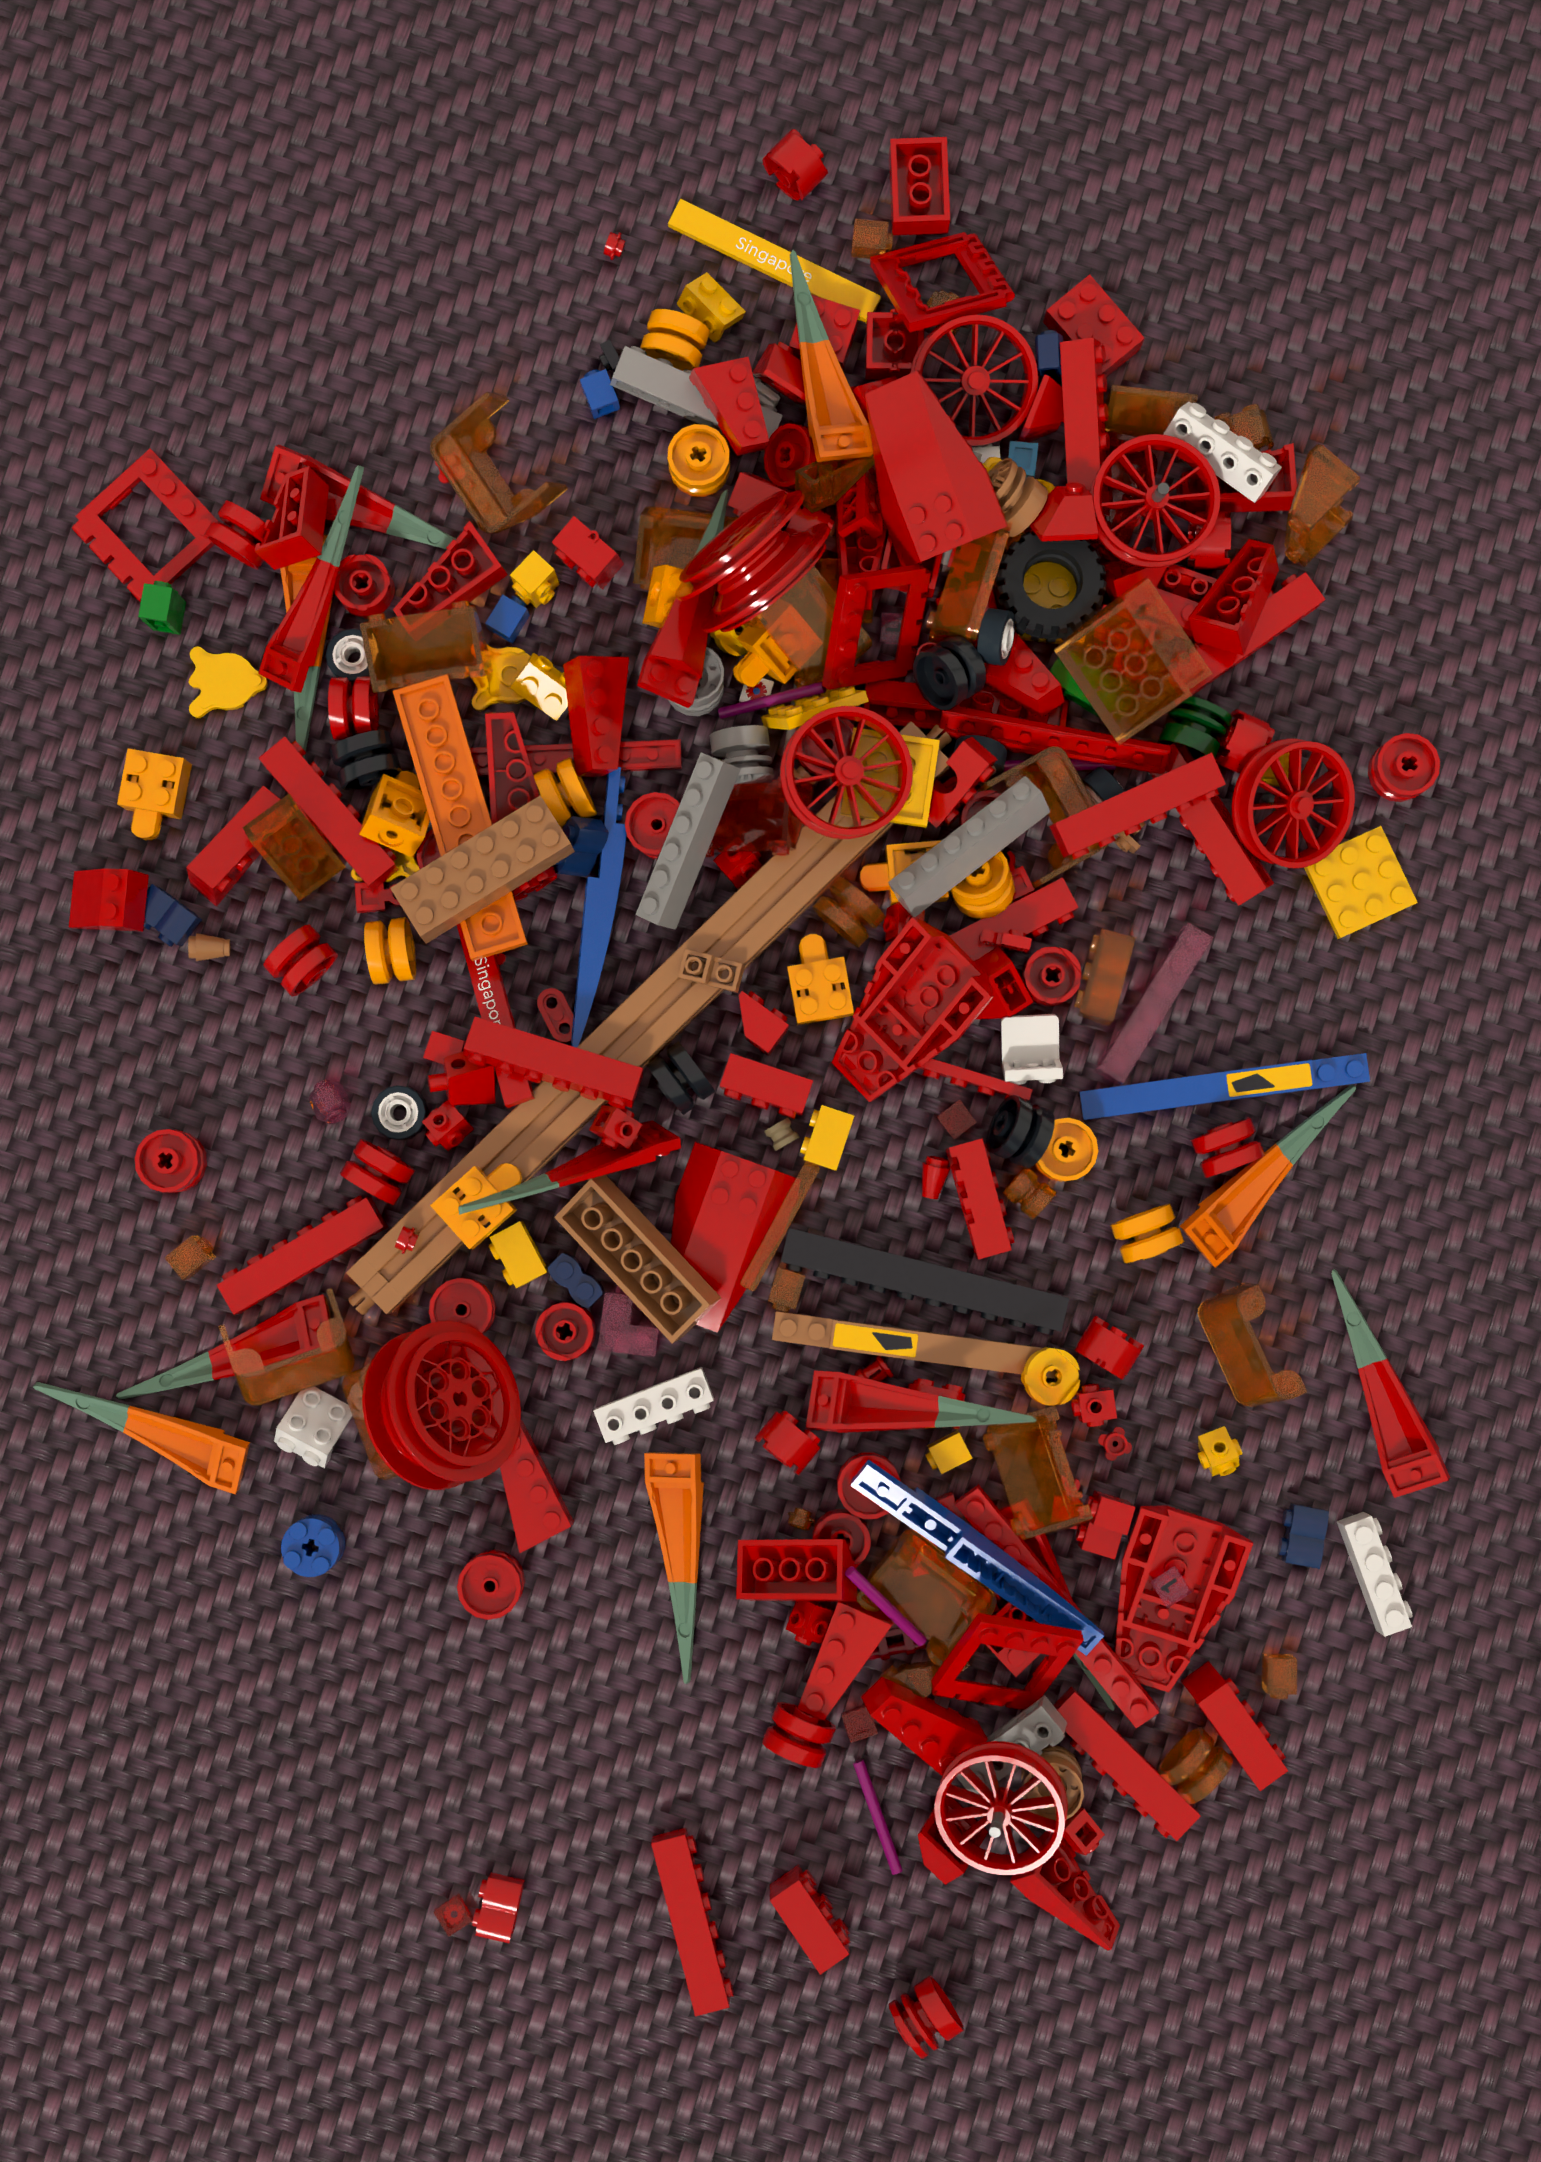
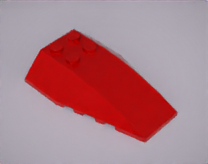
M919 370L865 394L882 517L902 567L919 564L1008 526L988 471L974 455L973 449L967 440H964L955 427L956 424L946 414L940 405L941 402Z
M912 917L879 958L874 968L876 972L872 980L868 981L864 990L866 994L861 1005L856 1008L853 1014L854 1020L850 1029L846 1030L832 1060V1064L869 1102L874 1101L960 1039L994 997L987 974L947 934L916 917Z
M697 1142L693 1146L676 1193L671 1245L721 1297L712 1309L696 1324L718 1333L784 1234L802 1180Z
M1167 1505L1140 1507L1122 1558L1115 1654L1140 1684L1168 1693L1171 1691L1190 1663V1658L1196 1649H1199L1205 1641L1204 1637L1212 1626H1215L1225 1606L1229 1605L1234 1598L1251 1552L1253 1541L1220 1522ZM1176 1578L1177 1582L1168 1587L1169 1593L1161 1590L1160 1587Z

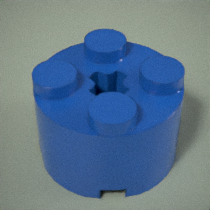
M321 1514L306 1516L291 1525L284 1534L281 1544L284 1565L300 1576L316 1577L322 1575L335 1566L343 1556L345 1536L332 1518ZM312 1540H315L314 1545L319 1546L315 1551H312V1547L308 1545Z

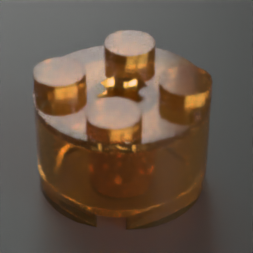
M1258 404L1246 406L1242 409V412L1234 415L1227 412L1214 418L1215 420L1218 419L1225 422L1230 427L1229 430L1237 436L1249 439L1253 443V447L1258 451L1267 446L1268 450L1274 446L1266 413L1259 408Z

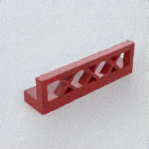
M873 454L869 457L839 460L838 534L843 538L860 527L873 539L883 534V517ZM854 460L852 465L849 467V462ZM857 475V476L855 477V479L853 480V482L851 483V485L849 486V484H850V482L852 481V479L854 478V476ZM856 494V496L854 497V499L852 500V502L850 503V505H848V503L851 501V499L853 498V496ZM854 513H856V518L850 521Z

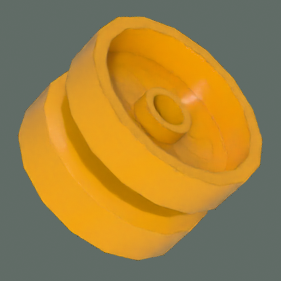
M655 309L651 311L647 324V330L650 333L644 335L640 348L647 353V356L656 360L657 358L666 359L673 364V367L681 371L684 369L692 371L693 368L699 367L702 359V354L699 350L705 349L710 333L707 326L699 320L678 311L668 309Z
M693 424L682 428L673 436L668 446L667 457L673 483L682 492L697 497L714 494L722 488L730 475V451L726 439L720 432L708 425Z
M570 757L557 763L556 771L561 781L559 783L553 772L547 768L534 774L539 794L561 829L567 820L574 816L570 808L572 806L578 817L591 818L597 815L582 777H577L575 764Z
M1001 851L950 890L955 904L962 913L973 918H989L1004 911L1012 902L1015 893L1014 880L1008 861Z
M406 917L391 919L388 931L381 921L366 922L364 926L365 952L373 984L390 983L393 971L399 981L415 980L416 952L408 919Z
M1072 1118L1055 1119L1050 1143L1035 1166L1048 1179L1059 1182L1077 1180L1086 1175L1096 1163L1098 1155L1097 1139L1092 1130L1080 1120ZM1060 1145H1066L1068 1148V1153L1065 1156L1061 1155Z
M1171 1204L1143 1211L1110 1225L1115 1239L1124 1240L1131 1237L1135 1239L1122 1245L1119 1249L1124 1263L1140 1259L1145 1260L1167 1252L1168 1249L1185 1242L1180 1228L1160 1229V1227L1172 1222L1175 1218Z

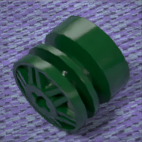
M1188 695L1177 696L1174 701L1175 708L1171 709L1169 713L1170 718L1176 723H1166L1164 725L1158 743L1164 745H1171L1175 742L1187 746L1195 760L1210 753L1216 759L1221 745L1213 737L1222 738L1226 735L1225 727L1230 725L1232 716L1223 708L1207 700Z

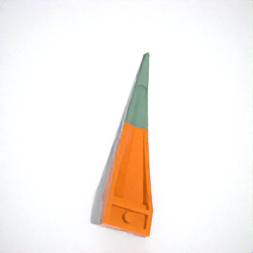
M792 250L790 264L809 437L813 441L817 462L872 456L873 448L869 425L838 362L813 301L797 254Z
M324 535V537H323V544H324V542H325V540H326V538H327L328 535ZM318 556L280 568L286 613L293 604ZM333 593L314 666L309 665L302 692L294 691L296 742L305 752Z
M1353 1084L1349 1085L1265 1151L1264 1157L1250 1163L1199 1203V1208L1180 1225V1228L1213 1267L1216 1268L1238 1247L1281 1181L1319 1132L1353 1094L1356 1086Z
M36 1382L33 1385L34 1389L81 1410L148 1446L208 1486L235 1495L240 1489L250 1442L226 1435L225 1430L40 1382Z
M648 1452L644 1453L645 1484L657 1527L669 1584L683 1681L687 1684L691 1681L704 1482H701V1454Z

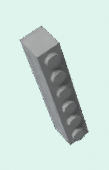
M624 347L612 377L611 386L700 425H708L723 434L713 413L706 407L703 397L696 386H693L690 381L691 370L684 369L681 371L673 367V364L666 359L657 358L656 360L649 357L639 347ZM762 404L761 409L768 437L770 438L772 433L778 428L783 415L777 413V409L773 406Z
M700 753L635 915L656 925L676 930L741 768Z
M1024 776L890 880L888 883L897 900L913 917L919 915L1049 814L1050 809L1043 793Z

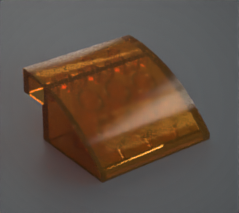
M1147 576L1100 610L1054 649L1118 745H1121L1192 695L1190 692L1191 688L1213 674Z

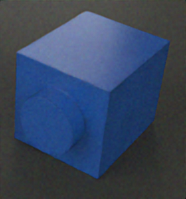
M606 369L602 371L592 370L586 373L584 378L580 379L582 391L594 419L620 409L617 395L613 386L610 385L611 381Z
M502 595L485 623L488 630L513 644L530 616L527 608H525L526 603L516 596L512 595L511 598Z

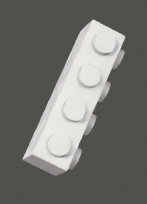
M1191 402L1184 404L1179 408L1163 435L1176 437L1195 447L1208 460L1216 476L1255 503L1265 494L1282 467L1277 464L1273 456L1268 453H1261L1254 448L1253 443L1249 439L1237 436L1230 431V427L1225 422L1218 419L1215 420L1206 414V410L1201 405Z
M700 1367L597 1407L593 1412L605 1443L613 1441V1444L617 1445L629 1440V1434L639 1430L642 1435L657 1429L656 1423L666 1420L670 1424L683 1419L682 1413L693 1409L696 1414L711 1408L709 1403L714 1401V1396L704 1370Z
M1361 1512L1337 1521L1376 1631L1386 1637L1411 1628L1412 1625L1409 1618L1413 1617L1408 1602L1406 1600L1403 1601L1399 1590L1403 1589L1397 1573H1392L1389 1565L1392 1562V1556L1386 1545L1383 1546L1379 1535L1382 1534V1529L1377 1518H1372L1371 1515Z

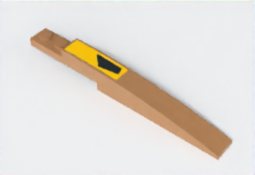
M776 1311L772 1340L1014 1374H1022L1029 1357L1042 1349V1347ZM1055 1369L1052 1372L1048 1371L1046 1373L1047 1378L1056 1379L1055 1374L1057 1371Z

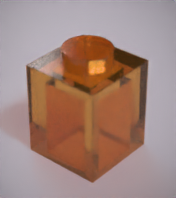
M855 219L851 257L870 259L872 256L885 253L886 250L891 251L893 233H888L889 222Z
M196 1235L190 1236L169 1253L165 1259L182 1280H187L216 1257L211 1252L214 1250L211 1243L202 1236L200 1238Z
M778 1267L768 1299L769 1302H773L772 1308L787 1313L790 1308L796 1309L805 1275Z
M1262 1653V1689L1267 1694H1270L1271 1698L1287 1699L1288 1694L1297 1695V1659L1292 1654Z

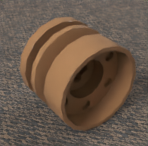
M1006 458L997 463L988 474L1008 524L1007 527L1000 530L1008 537H1014L1028 528L1039 515L1046 503L1048 490L1034 477H1026L1025 470L1022 467H1018L1014 460Z
M1048 1745L1042 1749L1040 1756L1050 1763L1064 1784L1068 1799V1819L1079 1810L1084 1798L1081 1766L1075 1755L1066 1748ZM1024 1768L1021 1769L1022 1786L1035 1776ZM1040 1782L1026 1793L1023 1799L1051 1796L1046 1786ZM1055 1806L1029 1810V1812L1055 1821L1057 1819Z

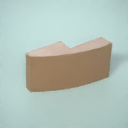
M685 949L678 978L738 993L745 965Z

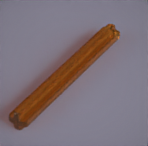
M808 1161L804 1162L740 1281V1285L747 1290L755 1291L820 1171L816 1164Z

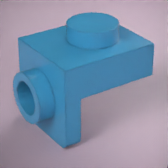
M1010 441L1008 458L1014 460L1018 467H1022L1025 470L1026 477L1031 476L1035 478L1038 443Z

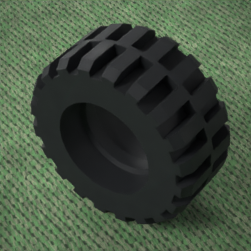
M1028 531L1021 535L1018 542L1014 541L1009 546L997 570L994 596L998 600L996 604L998 609L1013 612L1015 632L1023 636L1026 633L1031 636L1030 640L1035 642L1042 638L1046 639V643H1055L1058 638L1065 641L1070 639L1074 633L1079 634L1093 620L1103 602L1107 582L1104 581L1106 575L1105 565H1100L1101 556L1098 550L1092 552L1090 549L1092 543L1089 540L1041 541L1035 533L1031 534ZM1041 562H1053L1065 567L1072 574L1076 582L1075 597L1067 606L1062 608L1048 609L1037 605L1028 597L1023 587V580L1027 570Z

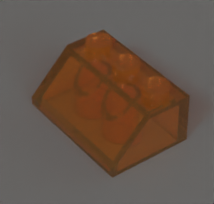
M1112 385L1105 402L1109 412L1108 421H1105V433L1109 434L1110 441L1123 442L1150 434L1163 435L1179 408L1187 402L1197 403L1198 395Z
M1101 929L1099 936L1093 935L1089 949L1090 952H1094L1091 963L1086 962L1082 979L1087 980L1084 991H1078L1074 1007L1079 1008V1016L1105 1026H1109L1114 1021L1136 937Z

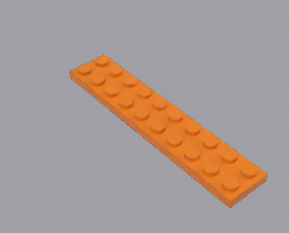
M448 674L393 690L440 856H443L493 825ZM512 891L460 923L472 961L528 945Z

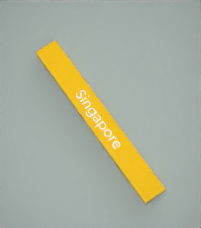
M682 199L679 200L668 222L669 228L793 287L790 251ZM797 255L811 295L859 309V320L866 323L867 312H875L881 300L880 295Z

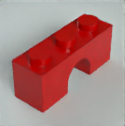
M973 737L964 740L946 762L957 775L956 787L954 789L947 788L939 780L933 783L928 821L936 828L944 824L948 826L952 824L960 814L957 810L963 802L965 804L969 803L976 795L977 791L974 788L980 781L986 782L995 771L992 766L998 759Z

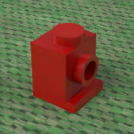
M1080 1807L1074 1816L1066 1819L1063 1838L1079 1854L1086 1856L1088 1853L1093 1852L1105 1834L1086 1810Z

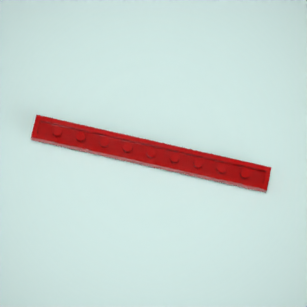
M979 1484L956 1500V1507L974 1529L1009 1554L1082 1613ZM1103 1638L1087 1656L1076 1650L1075 1654L1135 1728H1138L1159 1713L1158 1705Z

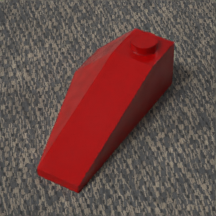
M1046 1830L1038 1839L1043 1843L1052 1832ZM1062 1838L1055 1853L1041 1866L1025 1873L1012 1875L1010 1882L1031 1902L1107 1951L1112 1950L1120 1924L1101 1895H1096L1088 1882L1091 1877L1086 1870L1082 1871L1074 1859L1076 1853L1067 1841Z

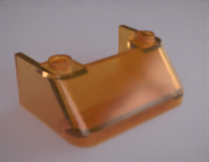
M490 392L483 394L436 435L431 442L430 452L479 528L486 533L496 534L537 516L568 488L565 484L545 482L536 491L533 489H523L516 495L513 494L486 453V450L496 439V429L489 418L509 402L507 396Z
M1000 529L956 547L937 611H931L926 627L931 629L928 642L937 644L948 636L958 635L967 639L974 646L1010 531Z
M1056 746L1041 751L977 789L978 792L986 791L1003 781L1009 789L1026 776L1043 793L1050 809L1048 816L1053 824L1095 805L1067 753L1062 748ZM1055 843L1048 852V860L1054 871L1033 882V887L1036 888L1105 849L1109 844L1101 848L1098 843L1088 847L1090 853L1073 859L1072 854L1063 858L1057 843Z
M332 1288L327 1289L326 1294L334 1318L324 1321L318 1327L317 1339L320 1347L270 1365L263 1366L260 1355L253 1349L245 1348L234 1352L226 1326L224 1324L219 1326L241 1394L247 1403L261 1405L345 1376L352 1371L355 1359Z

